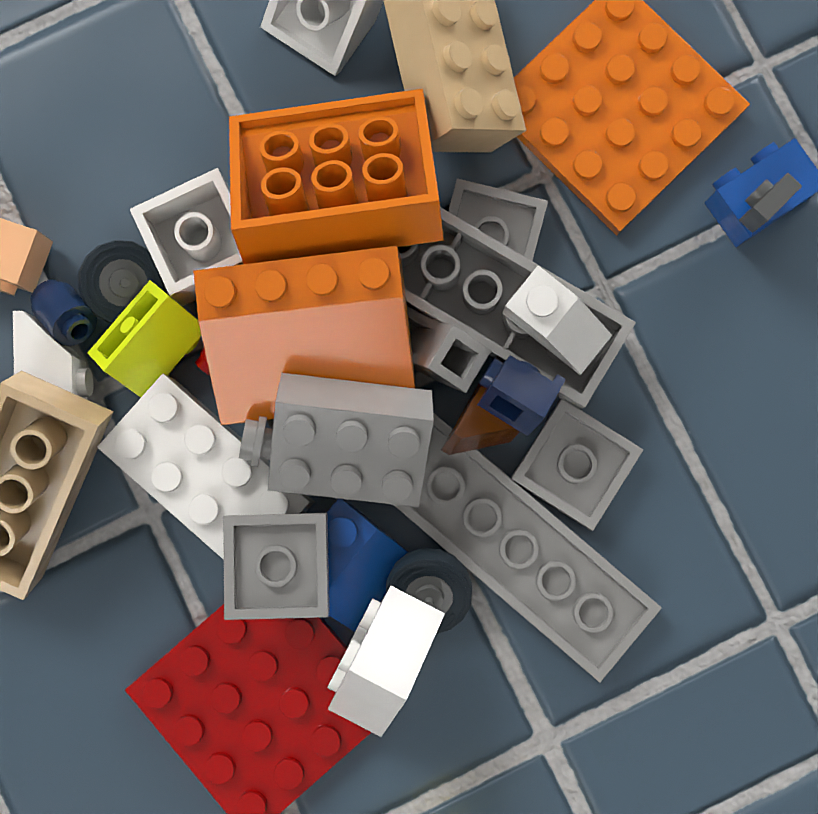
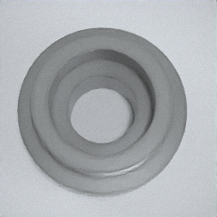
M259 416V421L250 419L245 421L239 458L251 460L250 466L258 467L260 457L270 459L273 429L265 427L267 417Z

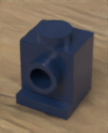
M511 355L508 356L504 363L494 359L479 383L487 389L477 405L528 436L545 418L566 379L557 374L551 381L543 376L534 365L525 361H519Z

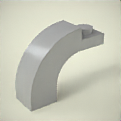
M407 306L413 368L446 386L466 393L491 350L455 325L436 321Z

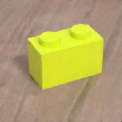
M149 280L87 353L104 372L139 397H142L162 374L169 376V373L184 355L190 353L197 346L201 337L199 322L190 312Z

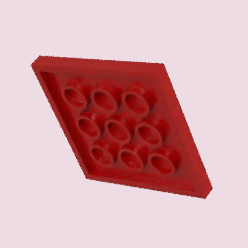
M223 604L125 689L126 693L227 814H280L372 733L328 710L336 692L327 687L348 647L322 617L224 620Z

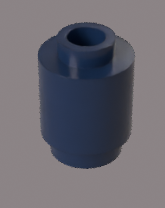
M47 280L40 283L33 290L30 298L32 313L56 342L63 346H74L87 340L94 332L97 325V317L71 285L58 280Z

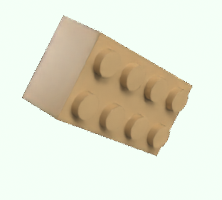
M383 0L404 91L423 89L432 152H493L526 131L495 0Z
M22 370L0 383V591L24 600L43 578L97 452V446L103 438L114 411Z

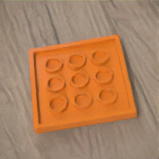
M594 0L514 77L526 131L518 135L517 138L616 236L750 105L738 91L643 0Z

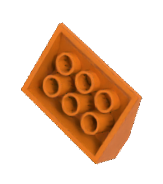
M423 89L229 116L231 231L244 264L444 241Z
M397 246L193 270L198 322L221 425L245 423L246 419L259 421V416L267 417V420H274L275 402L281 373L416 389L402 260Z

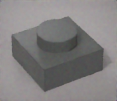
M786 173L774 185L766 179L746 198L745 202L751 208L739 221L750 232H755L802 185L789 173Z

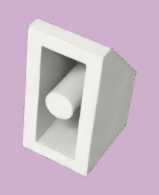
M540 266L533 270L505 305L502 313L579 375L582 374L612 336L578 296Z
M13 311L14 375L22 370L84 399H87V396H91L93 393V376L90 368H86V361L71 347L63 346L56 342L35 316L24 311Z

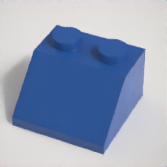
M338 498L327 512L329 616L355 632L372 598L380 602L386 595L388 575L394 564L405 554L409 553V551L349 501Z

